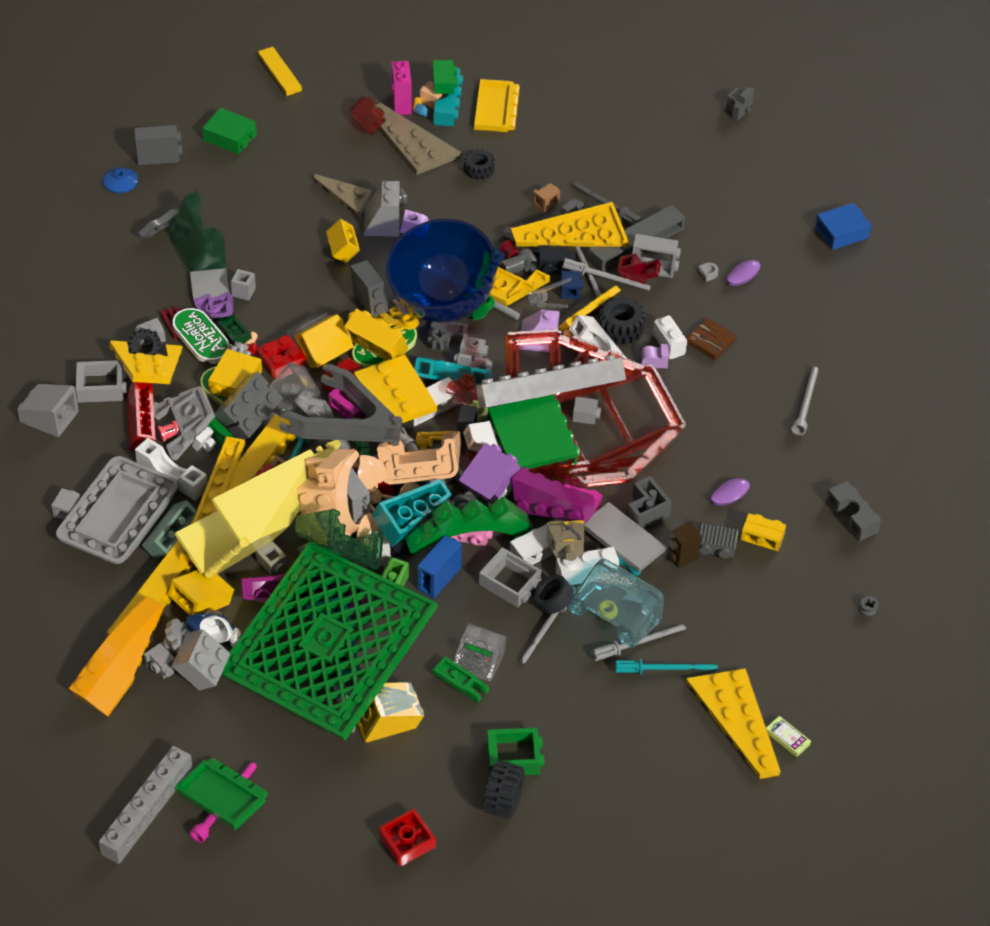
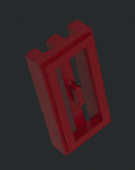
M177 305L172 310L167 308L166 312L164 310L160 311V315L174 340L179 339V337L173 330V326L167 316H170L173 321L174 314L180 311Z

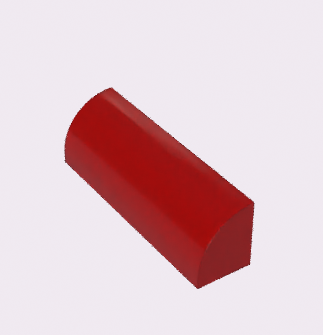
M132 382L127 390L129 450H135L147 438L152 441L156 440L152 383Z

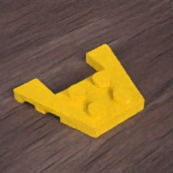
M490 248L476 290L483 294H489L494 300L508 306L550 281V276L536 269L527 280H524L499 268L498 266L501 264V261L505 259V254Z
M110 341L109 345L110 350H114L116 353L115 357L117 360L123 363V369L132 382L158 384L171 383L183 348L180 345H166L165 356L160 354H130L128 344L124 341Z

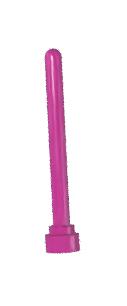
M254 762L249 763L241 775L248 779L257 768V765ZM209 814L203 823L193 827L190 831V836L195 841L204 843L209 836V828L217 818Z

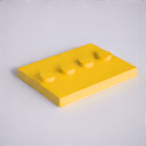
M406 355L354 372V376L395 416L402 418V423L437 411L435 401Z

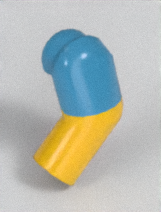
M414 98L413 112L419 116L427 117L430 110L425 105H422L421 98Z

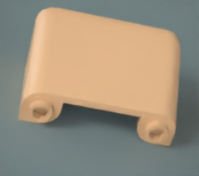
M460 431L446 433L441 440L442 447L438 449L405 452L401 440L398 446H392L390 442H381L377 447L379 460L386 468L384 482L387 484H400L454 477L459 469Z

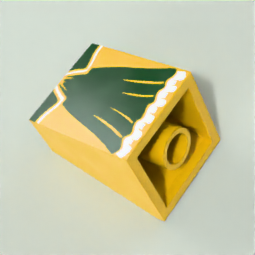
M385 683L357 724L364 742H370L417 728L424 717V712L411 683Z

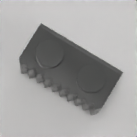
M700 523L699 533L702 536L699 552L704 555H719L721 558H734L739 530Z

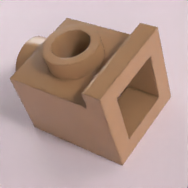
M551 183L542 187L539 191L536 189L533 191L532 204L544 213L560 201V190Z

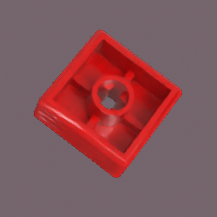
M290 335L282 336L257 348V357L261 359V362L274 379L307 365L306 356Z
M415 809L378 827V836L399 866L436 847L435 836Z

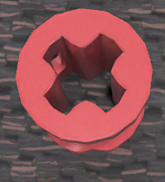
M176 420L162 427L160 425L157 426V432L162 442H165L168 438L181 435Z

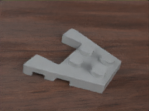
M201 386L181 392L179 396L174 398L167 397L163 399V402H153L154 417L159 420L172 411L181 431L179 437L166 445L170 457L174 461L178 460L215 417L207 395Z

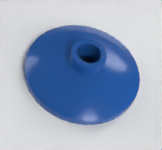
M124 167L111 169L103 177L104 187L114 193L128 192L135 188L138 183L137 174L133 170Z

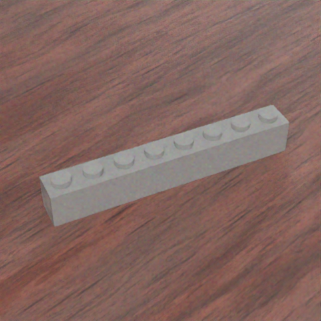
M614 354L604 356V360L598 361V358L588 359L586 364H581V361L569 363L570 367L565 368L563 365L552 366L550 371L542 368L536 369L534 374H529L528 371L517 373V377L511 378V375L501 376L499 381L494 382L493 378L481 380L482 384L476 385L479 407L487 408L626 380L623 358H616Z

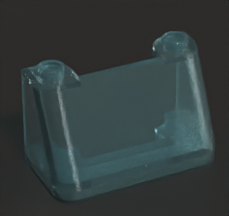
M600 559L574 593L568 609L576 615H584L587 609L618 627L619 640L634 648L661 622L664 597L657 588L607 559Z

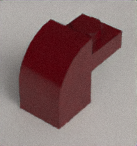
M634 253L620 257L617 270L623 278L646 284L647 279L659 277L661 262L659 259L642 263L638 255Z

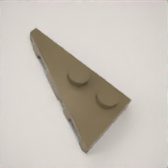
M317 174L314 176V181L321 188L325 187L333 198L341 202L346 208L350 207L355 211V215L360 217L372 196V190Z

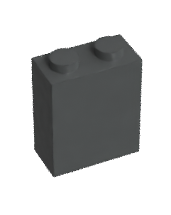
M176 125L134 128L138 165L180 162L179 155H183L182 144L178 145V142H181V132H177Z
M367 260L351 265L353 291L357 300L372 317L388 312L384 280Z

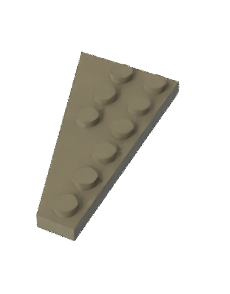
M379 103L366 108V114L417 175L461 158L462 152L384 104Z

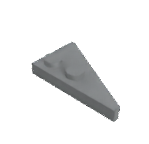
M298 395L295 399V402L311 418H335L329 405L324 400ZM339 440L341 442L340 449L351 448L348 440Z

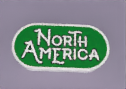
M194 308L183 309L174 316L173 330L192 354L201 362L219 363L229 347V341L203 311Z

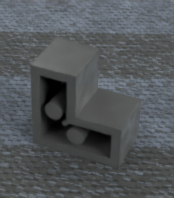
M651 476L634 483L632 498L635 501L628 504L627 517L643 529L670 517L672 501Z

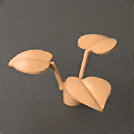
M360 455L357 476L370 492V509L374 512L375 508L372 504L378 503L381 498L391 499L394 496L381 494L380 490L377 489L378 483L383 482L386 478L384 464L375 457ZM415 482L406 483L400 489V495L421 486ZM366 513L359 521L357 529L358 547L367 546V536L383 534L373 519L372 513Z

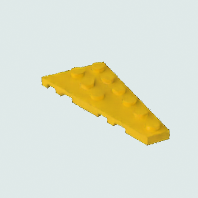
M613 202L511 228V234L516 246L629 247L628 238Z
M746 668L686 678L688 687L692 688L698 700L704 703L708 713L724 734L730 737L734 747L740 750L745 757V761L757 777L763 779L780 776V768Z

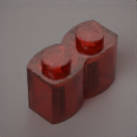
M362 95L349 111L358 120L360 125L373 135L386 121V118L383 116L385 113L379 107L376 108V102L371 97L366 98Z

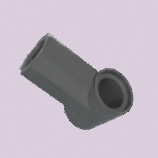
M524 249L519 252L518 256L502 260L501 267L512 274L522 270L533 272L539 267V262L530 249Z

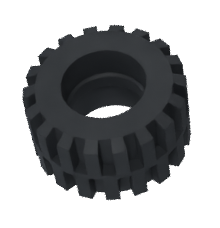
M614 297L612 300H607L606 304L603 303L600 309L599 325L611 340L618 345L624 343V345H628L629 342L634 343L644 333L645 309H643L641 304H638V301L631 300L629 297Z
M500 760L494 764L484 792L483 810L485 813L507 819L514 815L524 785V767Z

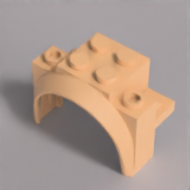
M336 449L327 458L308 457L305 460L308 479L297 487L302 524L315 525L316 532L325 533L326 540L344 542L359 527V521L354 523L350 516L347 500L350 470L359 457L357 450Z

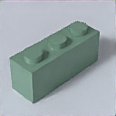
M187 500L174 504L142 546L154 559L166 556L178 541L175 533L189 526L197 511Z

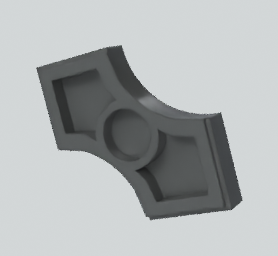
M170 209L160 218L150 221L138 233L143 238L152 237L160 230L170 227L182 216V213L179 209Z

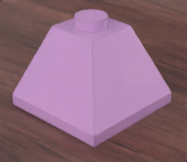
M541 309L523 319L518 349L555 353L560 311Z

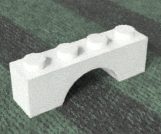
M577 316L569 328L576 339L591 347L601 360H604V356L614 354L616 358L622 357L626 374L632 364L598 322L590 316Z
M490 421L469 424L463 432L468 450L479 452L485 442L491 446L492 444L497 445L495 430L491 427ZM510 482L500 498L502 496L507 498L512 492V482Z
M149 438L135 449L137 463L175 478L178 481L177 490L195 501L204 493L208 484L207 474L193 465L188 469L178 466L167 456L162 446Z

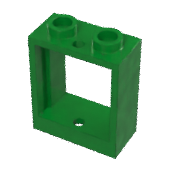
M538 728L487 730L489 775L492 767L498 761L497 743L519 742L533 743L534 759L504 760L503 762L524 767L525 775H540V768L544 766V754H540V748H543L542 736H538Z

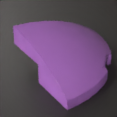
M230 292L215 298L211 294H207L194 299L197 309L213 318L227 317L233 314V296Z

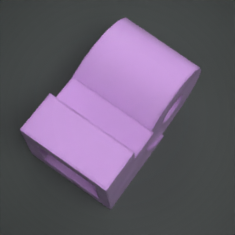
M405 210L400 233L407 234V231H411L414 234L423 235L427 230V216Z
M661 344L660 347H643L641 349L642 365L648 368H668V344Z

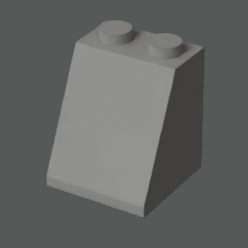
M382 181L365 207L364 236H399L400 181Z
M37 384L29 392L24 402L18 406L19 421L59 438L79 412L75 387L69 385Z

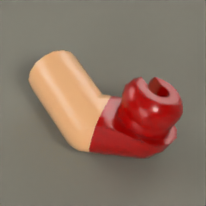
M251 332L252 339L244 344L248 346L247 351H250L251 355H256L258 353L257 348L260 347V345L257 346V343H255L258 335L255 332Z

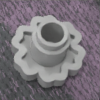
M176 618L166 624V637L161 643L171 655H177L186 634L191 633L187 629L186 623L180 622Z

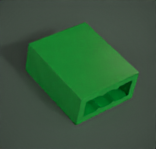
M220 108L202 128L203 141L236 154H240L257 135L256 121Z

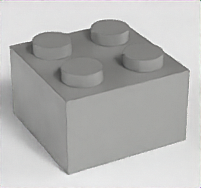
M204 629L186 634L172 667L198 690H203L217 685L230 653Z

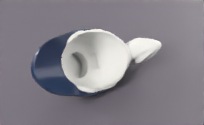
M207 610L203 614H192L186 619V626L190 632L204 629L218 643L229 640L231 646L234 647L241 636L240 630L231 626L227 617L216 610Z

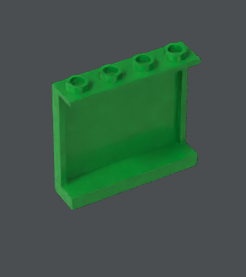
M554 394L488 408L487 421H490L491 427L495 430L497 445L502 449V453L505 455L510 453L518 459L517 463L520 469L522 467L531 469L569 459L572 460L574 465L577 464L580 451L573 442V433L567 428V419L565 415H562L560 402L555 399Z

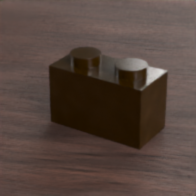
M691 522L671 530L667 556L672 563L674 562L677 568L697 560L699 556L702 535Z

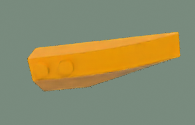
M147 596L121 621L70 686L69 690L75 697L109 717L134 681V674L137 667H140L142 655L150 643V636L158 624L164 605Z

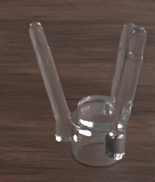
M572 278L562 280L542 289L530 291V303L537 305L538 308H568V305L544 302L548 298L547 291L572 281Z

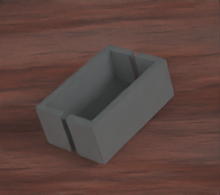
M258 371L248 374L214 413L224 426L236 423V421L238 422V424L228 428L238 439L250 438L283 399L272 386L267 387L269 383Z

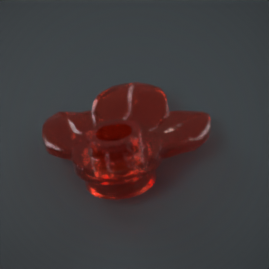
M463 374L458 380H452L448 383L446 393L455 395L456 402L460 406L469 405L472 399L478 401L475 378L472 375Z

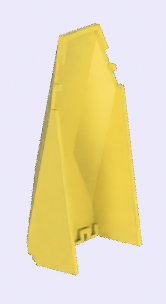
M339 440L329 442L325 445L327 447L325 450L318 446L316 448L318 453L316 454L310 449L213 498L211 501L218 510L217 512L175 533L201 574L204 573L207 578L213 577L270 543L287 529L300 510L297 487L308 479L305 460L308 457L327 458L336 449H339L341 442Z

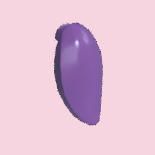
M756 260L741 262L728 275V284L730 286H738L747 283L759 272L760 263Z
M735 478L723 483L711 496L712 504L722 506L738 501L749 490V482L742 478Z

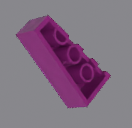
M522 467L512 477L515 504L528 514L564 521L584 520V524H586L596 513L594 496L574 487L567 488L562 485V482L557 480L553 482L545 479V475L540 473L533 474L525 467Z

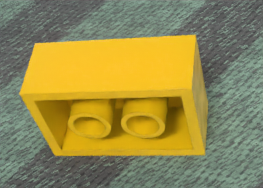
M356 309L344 326L349 338L353 342L386 361L400 357L408 350L406 340L399 329L388 327L386 322L381 319L376 320L372 318V315L365 310L360 311Z

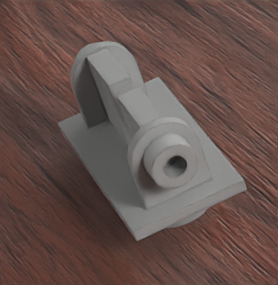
M462 353L455 354L454 357L455 363L489 370H491L493 365L489 358L475 357V359H472V356Z

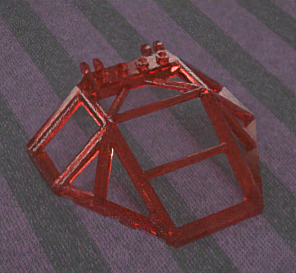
M556 329L507 332L505 336V374L511 375V378H514L519 373V345L549 343L550 370H552V366L562 365L561 345L580 351L574 362L581 361V364H586L590 356L604 360V356L615 354L616 358H623V354L612 350L610 352L599 349V345L575 336L571 338L561 334L562 331ZM623 358L626 380L554 394L555 399L561 403L599 391L626 444L587 461L573 434V442L580 451L576 465L569 459L566 461L570 463L558 464L556 462L531 468L529 472L533 474L540 473L545 475V478L557 480L578 488L630 483L686 426L655 366L647 363L644 366ZM646 377L670 423L633 441L607 388ZM567 422V428H568V430H571V428H570V426H569V424H568V422ZM651 446L642 456L627 457ZM630 467L626 472L617 469V468ZM587 472H591V473L597 474V475H588V476H584V477H581V476H578V475H574V474H578V473H587Z

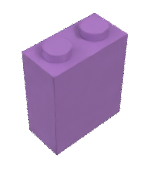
M485 442L459 481L463 487L493 504L500 498L512 481V477L519 471L518 459L510 453L505 455L497 445L492 444L491 446Z

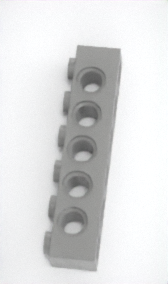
M172 746L99 840L102 856L117 864L121 863L176 791L175 786L193 769L189 753Z

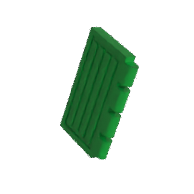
M215 758L201 762L175 786L178 794L234 830H237L265 803V798L268 795L266 790L256 784L254 785L253 782L239 775V773Z

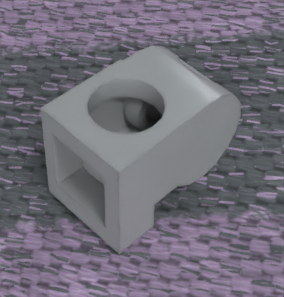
M158 318L144 322L135 329V331H139L141 328L145 330L148 328L156 332L161 342L166 341L164 329ZM142 339L138 342L143 346L151 344L147 339Z

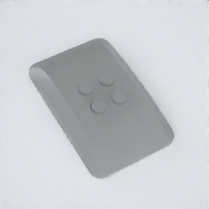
M121 456L113 457L58 527L56 536L63 543L108 562L121 564L133 553L161 516L178 489V481L171 476Z

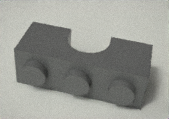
M845 481L828 489L826 502L836 514L844 511L854 514L850 517L848 528L858 541L879 532L881 523L879 515L874 513L869 507L868 502L863 500L854 486Z

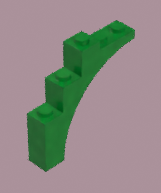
M503 496L488 507L474 499L460 510L446 501L431 512L433 515L431 519L404 538L410 552L416 555L427 547L439 542L445 535L453 537L469 532L497 531L510 534L516 538L532 530L533 525L526 512Z

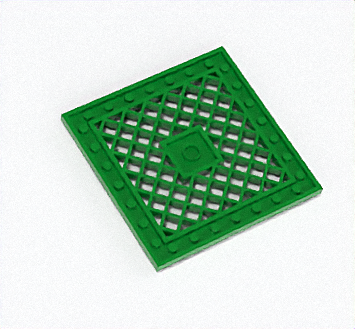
M309 542L229 652L230 655L221 676L346 741L438 605L435 601ZM321 575V580L312 583V577ZM337 584V588L328 590L327 585ZM323 587V592L314 594V589ZM352 590L353 595L343 597L344 592ZM309 591L310 596L301 599L300 594ZM339 596V600L330 602L329 597ZM372 596L379 600L373 601ZM368 598L369 603L359 606V600ZM325 599V604L316 606V601ZM354 602L355 607L346 610L345 605ZM311 603L312 608L303 611L302 606ZM384 605L385 611L375 613L374 608ZM298 607L297 613L289 615L290 609ZM341 607V612L332 614L331 609ZM370 610L371 615L361 617V612ZM327 611V615L321 613V614L318 616V613ZM400 613V619L391 621L390 616ZM356 614L357 619L348 622L347 617ZM313 615L314 620L305 623L304 617ZM386 618L387 623L377 625V620ZM300 619L299 625L291 627L292 621ZM286 623L287 629L278 631L277 626ZM373 623L372 628L364 630L363 624ZM358 626L359 632L355 633L353 628ZM389 631L388 636L380 638L379 632ZM302 632V637L293 639L294 633ZM375 634V640L366 642V636ZM288 635L289 641L279 642V638ZM361 638L362 644L352 646L351 641ZM274 640L275 645L266 648L265 642ZM298 645L301 650L295 651V646ZM377 646L378 652L368 654L367 649ZM290 648L291 653L281 655V650ZM363 651L364 656L354 659V653ZM276 652L277 657L268 660L267 654ZM310 654L317 658L311 659ZM349 655V661L340 662V657ZM306 656V661L297 664L296 658ZM263 657V662L254 664L255 658ZM292 660L291 666L283 667V662ZM326 662L333 666L327 667ZM365 663L366 669L356 670L357 665ZM278 664L279 669L270 672L269 667ZM322 665V669L313 672L312 666ZM351 667L352 673L342 674V670ZM308 668L307 674L299 676V670ZM294 672L295 678L285 680L286 674ZM338 673L337 678L329 680L328 674ZM280 676L281 682L278 681V680H276V679H274V678ZM324 677V682L315 684V678ZM310 680V686L301 688L302 682ZM354 681V686L345 688L344 682ZM296 684V689L290 687ZM340 685V690L331 692V686ZM326 689L325 695L317 697L316 691ZM312 693V698L305 694ZM342 697V703L333 705L332 699ZM328 701V706H326L322 702Z

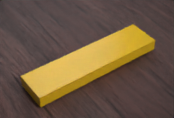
M274 47L258 51L259 58L286 96L302 91V86Z
M614 286L565 320L559 329L563 333L570 328L578 315L587 316L621 290L618 286Z

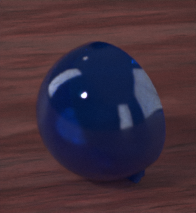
M435 219L418 224L399 237L389 252L386 274L393 295L408 312L425 321L448 323L470 316L484 304L491 294L498 267L505 255L500 252L499 248L493 247L486 234L476 226L456 219Z

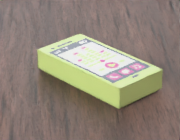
M780 716L766 728L769 736L796 757L811 744L807 737Z

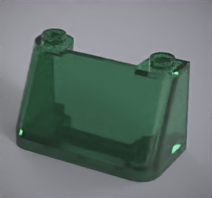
M198 191L189 193L184 197L169 229L170 237L189 272L227 268L225 242L221 231L217 228L203 229L204 225L200 210L202 199Z
M336 509L296 516L295 531L302 539L368 570L378 569L381 566L383 533L374 531L371 532V535L355 538L346 535V524L339 522L338 516H340L341 512Z

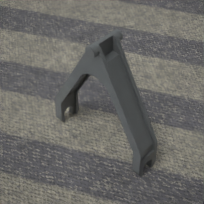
M325 364L322 369L331 372L333 377L323 374L321 382L343 391L369 418H311L289 410L283 411L279 416L289 420L291 425H287L281 422L279 424L281 430L303 439L390 442L392 446H398L400 442L402 418L395 416L351 372L332 364Z

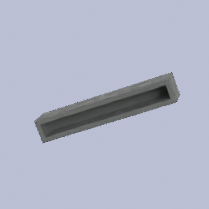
M673 205L663 208L659 212L624 230L629 241V247L589 248L588 261L599 271L605 272L618 265L620 257L633 253L636 234L667 239L684 230L685 216Z

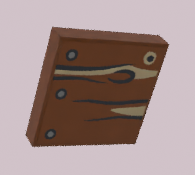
M707 318L686 340L687 344L716 360L737 339V335Z

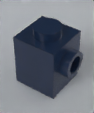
M562 271L561 299H580V290H583V279H580V271Z

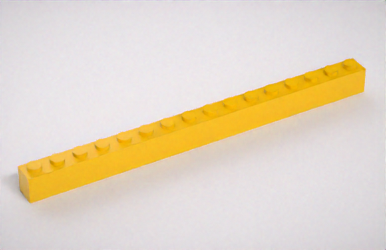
M277 414L274 415L239 460L227 491L255 478L259 469H262L266 464H270L276 455L280 456L285 453L288 444L294 441L295 435L281 430L279 424L283 422L291 425L289 420L279 417ZM179 540L107 631V637L147 596L164 605V607L171 603L172 599L168 596L172 579L191 573L196 567L193 562L180 560L179 555L183 546Z

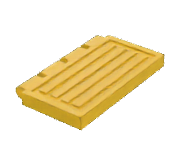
M480 79L474 130L499 132L514 130L520 86L513 84L512 81Z

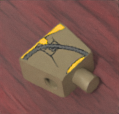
M584 520L547 523L546 539L555 557H566L568 561H574L577 556L583 555Z

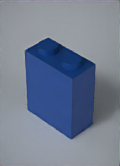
M855 203L817 214L815 224L816 229L832 250L868 239L872 228L870 221L864 217L862 211L858 209Z
M445 535L418 565V590L433 599L461 569L462 544L457 539Z

